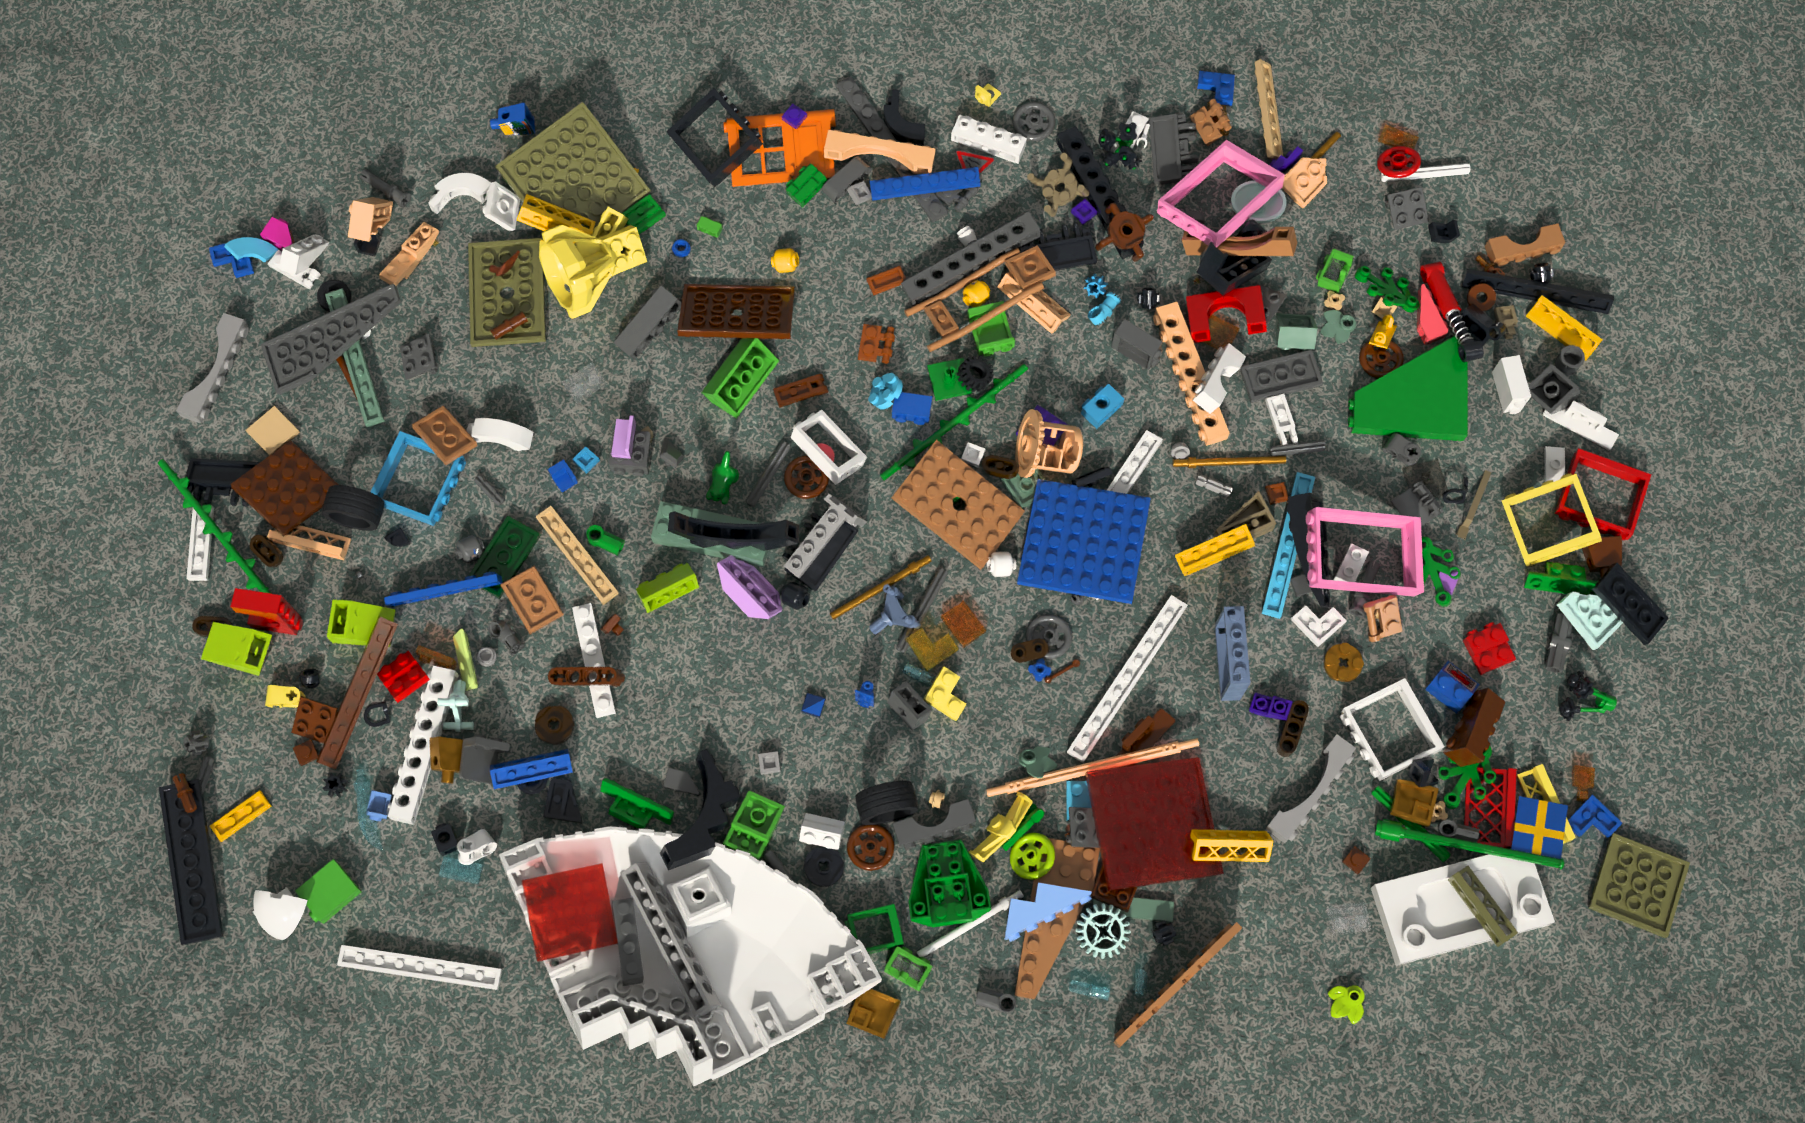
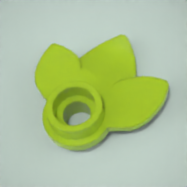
M1352 985L1348 988L1335 986L1328 992L1329 997L1335 1000L1331 1006L1332 1017L1342 1018L1348 1016L1352 1024H1356L1361 1019L1364 1013L1362 1003L1365 994L1359 986ZM1356 992L1358 998L1356 1000L1351 999V993Z

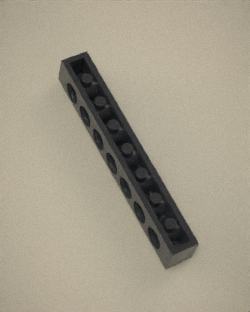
M1074 126L1058 133L1056 144L1062 153H1066L1072 159L1071 170L1079 184L1089 191L1087 198L1096 209L1097 216L1108 234L1107 226L1114 215L1113 213L1107 214L1105 206L1114 202L1120 212H1127L1123 204H1120L1116 190H1112L1110 180L1107 175L1103 174L1100 162L1095 160L1092 148L1087 146L1083 132ZM1122 227V231L1125 235L1131 234L1130 227ZM1142 240L1141 243L1139 244V246L1141 247V249H1142V247H1143L1144 240ZM1115 246L1122 260L1135 254L1133 248L1122 250Z

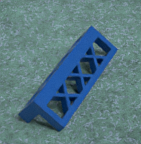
M568 749L490 765L494 789L573 773Z

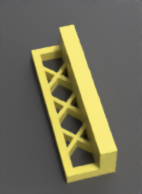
M1543 764L1516 775L1527 798H1532L1535 792L1542 795L1543 799H1545L1544 801L1560 804ZM1532 774L1536 781L1534 787L1526 785L1523 777ZM1567 817L1563 844L1576 838Z

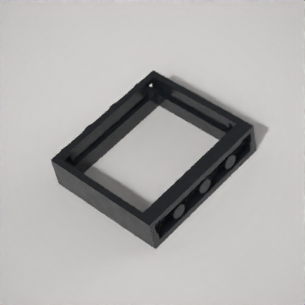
M715 88L666 131L714 187L719 185L763 145L759 139L761 135L756 129L751 130L748 126L750 122L744 116L740 117L737 114L739 112L738 108L733 103L729 104L726 101L729 98L722 90L718 92ZM718 100L750 139L712 173L680 134Z

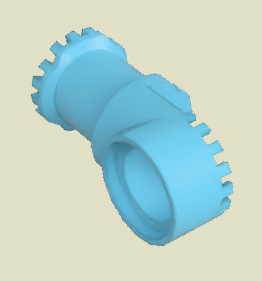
M1108 292L1103 303L1089 311L1088 318L1094 325L1101 324L1102 321L1104 322V319L1106 320L1107 316L1110 317L1112 315L1113 309L1116 305L1120 304L1121 299L1112 292Z

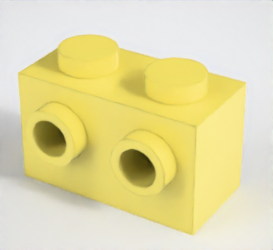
M608 207L602 213L600 222L594 228L592 236L600 238L624 228L628 218Z

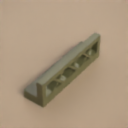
M1466 866L1448 879L1497 947L1518 934V931L1469 866ZM1465 872L1471 878L1470 886L1462 877V874ZM1473 890L1480 891L1483 894V903ZM1486 907L1495 910L1496 919L1492 917ZM1499 924L1506 925L1511 933L1506 936Z

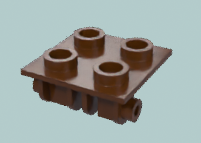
M301 696L291 733L324 743L338 708Z

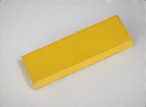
M259 790L211 824L210 828L219 841L223 842L272 806L262 791Z

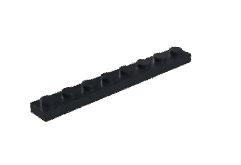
M1466 269L1462 281L1463 288L1471 289L1477 284H1487L1494 289L1496 294L1538 301L1543 295L1555 305L1609 314L1614 302V295L1473 269Z

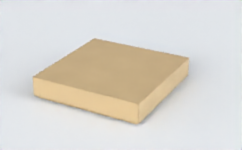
M275 406L245 430L269 456L300 433Z

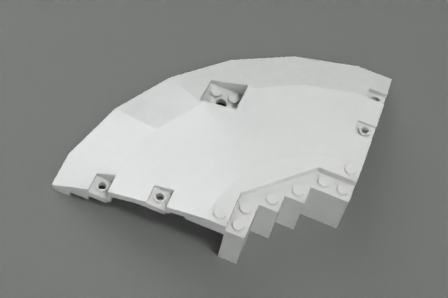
M610 826L597 828L592 832L586 833L579 831L573 835L563 836V834L555 835V838L543 839V837L536 838L499 854L516 900H518L524 913L527 927L582 1049L584 1050L619 1033H622L629 1050L649 1041L657 1059L674 1051L677 1052L693 1087L708 1079L714 1080L768 1052L770 1047L789 1040L824 1020L825 1013L840 1006L844 1007L882 980L863 943L859 939L857 940L850 933V930L837 920V916L824 906V903L814 892L800 883H794L779 870H773L766 865V862L759 861L750 856V853L738 849L734 851L725 848V845L715 842L716 847L711 855L668 871L660 852L665 844L679 838L683 834L672 833V831H666V833L654 832L651 829H639V831L627 830L624 827ZM635 863H648L721 1003L720 1006L706 1015L694 1017L621 875V872ZM699 891L705 896L701 900H696L693 894ZM633 898L644 979L643 983L623 986L612 901ZM532 900L533 904L527 905L526 902ZM558 961L559 964L557 966H553L552 962ZM831 998L833 999V1002L828 1003L826 1002V999ZM776 1033L777 1037L771 1038L770 1034Z

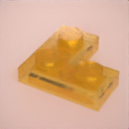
M922 628L905 638L926 671L959 650L949 633L933 644Z

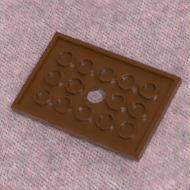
M684 284L677 330L678 336L791 339L795 287ZM736 309L741 310L742 315L739 316L731 314Z

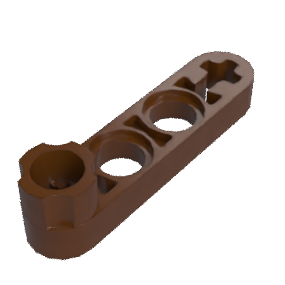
M555 667L549 671L548 680L551 684L558 686L618 687L625 681V674L621 670L612 667ZM577 671L579 679L573 682L571 676ZM592 671H595L597 678L591 682L589 675ZM561 674L565 675V678L554 679V676Z

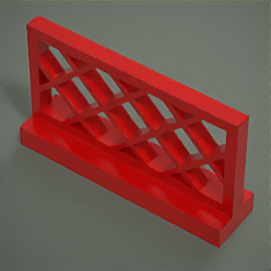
M1477 767V772L1484 777L1483 768ZM1491 768L1496 774L1503 775V782L1498 786L1491 783L1490 785L1494 790L1475 804L1470 799V794L1474 791V788L1470 790V783L1472 784L1470 778L1466 784L1464 825L1469 826L1470 823L1473 828L1479 829L1477 825L1485 819L1493 828L1486 834L1480 830L1479 834L1482 837L1477 840V843L1511 849L1515 823L1517 769ZM1478 790L1481 795L1484 794L1481 790ZM1496 791L1502 797V802L1497 806L1488 798ZM1485 800L1493 807L1486 815L1478 807ZM1471 803L1473 807L1469 810V804ZM1474 809L1482 816L1475 824L1469 818V813ZM1495 810L1501 816V821L1497 825H1494L1488 818ZM1495 830L1501 836L1500 843H1492L1487 836Z

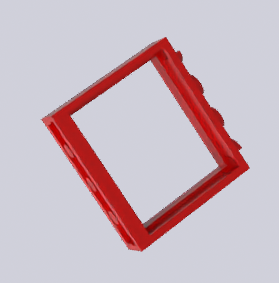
M1578 448L1573 454L1567 474L1571 473L1574 475L1579 463L1638 484L1625 528L1593 517L1599 533L1622 536V541L1628 540L1634 533L1652 474ZM1571 485L1563 487L1554 514L1559 515V518L1562 520L1576 521L1579 526H1590L1584 513L1564 506Z

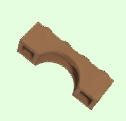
M1557 223L1541 227L1536 234V241L1526 245L1517 244L1505 235L1489 239L1485 249L1491 266H1504L1514 260L1515 262H1522L1527 257L1535 259L1545 253L1556 254L1561 251L1565 240Z

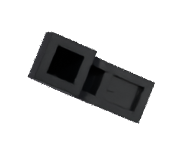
M892 89V96H888V105H884L885 125L899 142L924 146L925 124L909 122L900 115V90Z

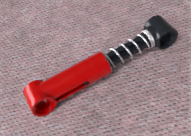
M1439 261L1422 265L1420 267L1422 280L1428 284L1443 317L1450 322V327L1453 328L1452 331L1456 334L1455 337L1458 339L1459 344L1458 354L1461 361L1468 362L1483 358L1484 350L1479 340L1475 341L1471 337V333H1468V328L1464 325L1465 322L1461 319L1462 316L1459 315L1461 308L1445 278L1443 264Z

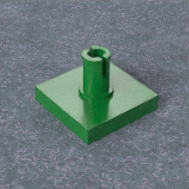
M964 358L927 365L935 401L972 394L971 388L969 391L966 390L967 386L962 387L961 384L963 382L958 381L960 377L957 376L958 368L964 362Z

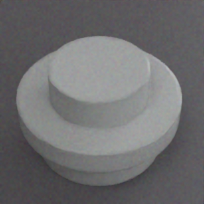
M1179 442L1172 446L1171 456L1174 459H1185L1189 456L1190 449L1185 443Z
M484 647L477 653L479 664L485 667L493 665L497 659L496 652L490 647Z

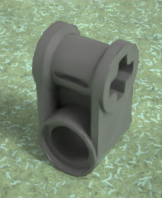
M1392 433L1383 447L1384 453L1387 452L1393 455L1392 458H1396L1409 466L1415 465L1421 455V449L1418 445L1397 433Z

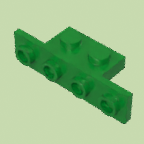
M1546 562L1545 574L1529 571L1524 583V588L1562 594L1578 592L1583 595H1597L1592 589L1598 581L1586 579L1585 567Z
M607 778L602 780L600 791L616 799L609 809V815L638 829H645L652 817L671 825L674 811L670 810V808L662 806L648 797L637 794L632 789H627L613 780Z

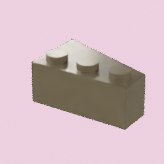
M1259 491L1216 529L1214 538L1245 524L1253 539L1273 531L1276 522Z

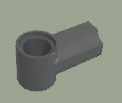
M1446 819L1440 823L1438 835L1477 843L1480 829L1457 824L1452 820ZM1450 827L1453 833L1445 834L1442 829Z
M980 987L975 1005L996 1010L1003 1014H1011L1016 1009V1000L1010 994H1003ZM1003 1000H1011L1013 1006L1010 1009H1004L1001 1006Z

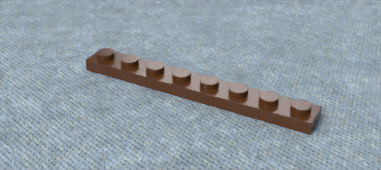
M380 616L378 617L317 758V763L336 770L395 633L397 623Z

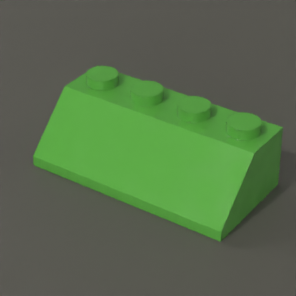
M742 338L701 393L711 403L737 418L779 360L758 338Z

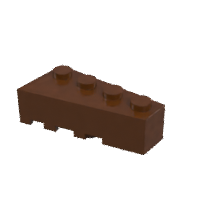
M1489 688L1474 692L1469 706L1463 711L1461 721L1454 728L1455 732L1446 742V748L1443 753L1460 767L1484 762V749L1488 750L1490 746L1488 738L1494 734L1496 728L1493 725L1499 721L1505 701Z

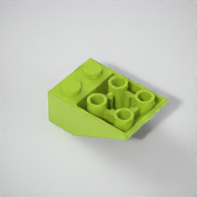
M332 600L327 638L332 643L366 645L378 617L380 616L394 622L395 609L355 601Z
M213 622L201 659L259 676L272 635L254 629Z

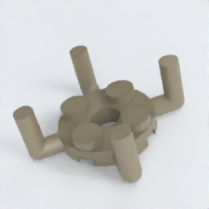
M1066 153L1060 155V158L1065 162L1063 169L1051 170L1044 180L1037 178L1033 173L1027 175V179L1032 184L1042 187L1044 197L1052 203L1051 206L1046 205L1044 207V211L1051 217L1056 215L1059 206L1067 205L1077 195L1089 196V191L1083 185H1079L1075 175L1070 172L1072 159ZM1064 183V190L1058 192L1056 190L1058 184Z

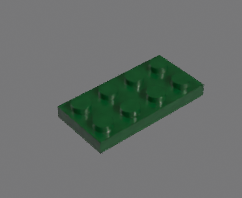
M507 516L468 576H476L478 578L483 577L484 573L495 572V574L502 576L503 583L513 578L539 540L540 533ZM500 584L481 588L499 599L504 594Z

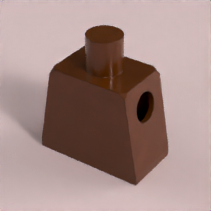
M1622 536L1601 537V542L1582 548L1590 572H1600L1602 578L1612 564L1618 563L1620 566L1622 565Z

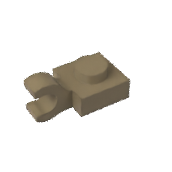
M1514 305L1495 307L1496 321L1506 326L1505 339H1513V335L1516 334L1513 325H1516L1518 322Z

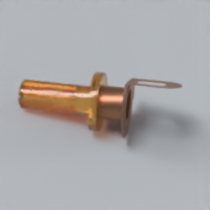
M1480 255L1476 257V261L1485 268L1484 272L1494 274L1498 272L1501 275H1505L1501 269L1494 268V263L1489 264Z

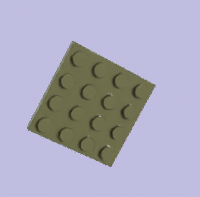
M1613 833L1609 838L1588 908L1667 938L1690 862Z

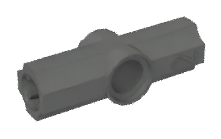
M1558 613L1556 615L1553 631L1549 636L1550 644L1547 646L1549 650L1545 669L1553 673L1563 672L1566 654L1569 652L1572 638L1570 637L1572 624L1564 614Z

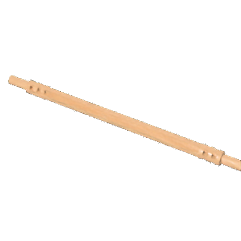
M1196 738L1179 743L1175 741L1044 773L1043 778L1031 776L1006 782L1005 785L986 789L988 797L1024 791L1180 753L1181 750L1199 746V741Z

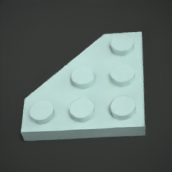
M1570 592L1557 604L1592 650L1598 649L1623 624L1597 595H1583L1578 592Z

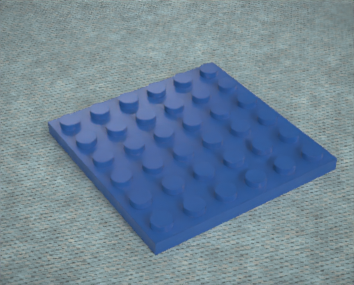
M1038 479L1017 584L1132 604L1151 498Z

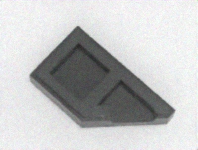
M668 768L663 785L664 788L699 796L700 793L688 772Z

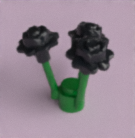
M1583 671L1573 672L1567 679V684L1570 686L1569 691H1573V694L1579 700L1582 698L1586 699L1588 695L1597 696L1595 703L1598 705V708L1574 705L1573 699L1567 697L1565 701L1560 703L1559 712L1567 721L1574 718L1575 713L1600 712L1604 714L1606 710L1613 711L1615 709L1617 699L1615 696L1608 695L1592 687L1593 682L1590 681L1589 677L1584 678Z

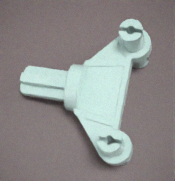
M460 679L454 682L453 693L450 694L449 698H438V707L450 706L455 722H443V730H455L456 732H461V729L474 730V722H462L461 709L462 706H469V698L465 695L466 682Z

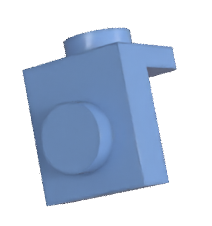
M371 790L366 809V815L370 816L369 819L381 821L382 818L387 819V807L392 794Z

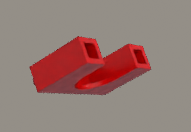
M1260 285L1234 289L1224 296L1216 291L1186 296L1191 337L1194 343L1211 340L1209 319L1214 312L1227 307L1238 309L1244 314L1248 335L1267 332Z
M235 588L230 607L236 613L248 614L247 624L252 629L297 635L298 630L302 629L303 619H301V616L282 595Z

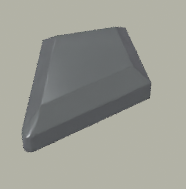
M664 438L660 458L665 461L664 464L666 466L676 468L684 456L667 438Z

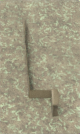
M1487 470L1483 474L1468 515L1456 533L1462 539H1466L1469 531L1468 527L1473 521L1490 478L1491 472Z

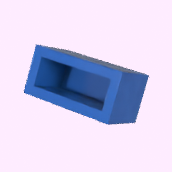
M901 392L898 399L894 398L892 418L897 422L914 421L917 425L929 423L932 396Z

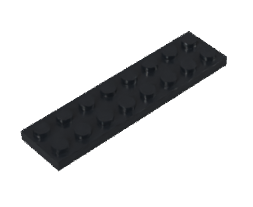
M200 779L187 781L189 787L193 789L192 795L197 805V809L190 813L185 812L181 799L177 797L178 791L175 784L159 787L182 946L224 937Z

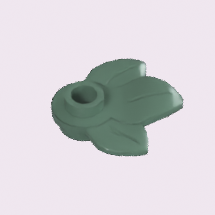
M1338 310L1324 312L1323 315L1327 323L1322 327L1320 333L1326 337H1335L1337 344L1346 342L1350 337V332L1354 331L1356 327L1354 317L1343 315ZM1348 322L1350 326L1347 327L1343 323Z
M1035 747L1033 750L1025 749L1019 755V763L1026 767L1027 773L1035 778H1043L1044 772H1052L1057 768V764L1048 757L1050 753V748Z

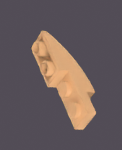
M423 222L401 245L402 250L379 274L380 279L395 286L403 278L408 279L433 245L439 230Z

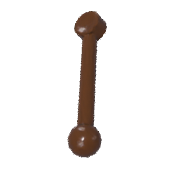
M1073 660L1072 664L1051 676H1046L1044 681L1051 683L1052 679L1073 667H1079L1080 661Z

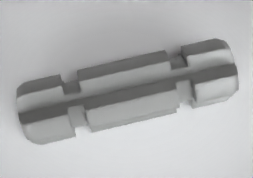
M1201 474L1196 480V485L1206 486V489L1216 493L1221 492L1226 497H1230L1233 487L1229 485L1224 486L1223 483L1211 478L1207 479L1206 476Z

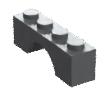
M969 799L951 804L946 819L937 826L925 827L910 817L894 822L893 829L900 849L910 850L915 848L916 844L920 842L929 844L934 842L935 838L939 836L943 838L951 837L954 835V831L961 830L966 832L972 830L973 825H976V820Z
M633 898L612 901V911L619 950L623 986L643 983L644 976Z

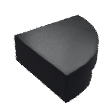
M401 527L384 537L393 546L404 547L411 544Z

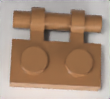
M1216 99L1210 100L1211 109L1209 111L1203 106L1189 116L1192 122L1196 124V129L1207 146L1223 136L1220 132L1223 127L1225 131H1229L1232 128L1228 116L1224 115L1223 108L1220 103H1217ZM1217 115L1219 120L1215 123L1213 117Z

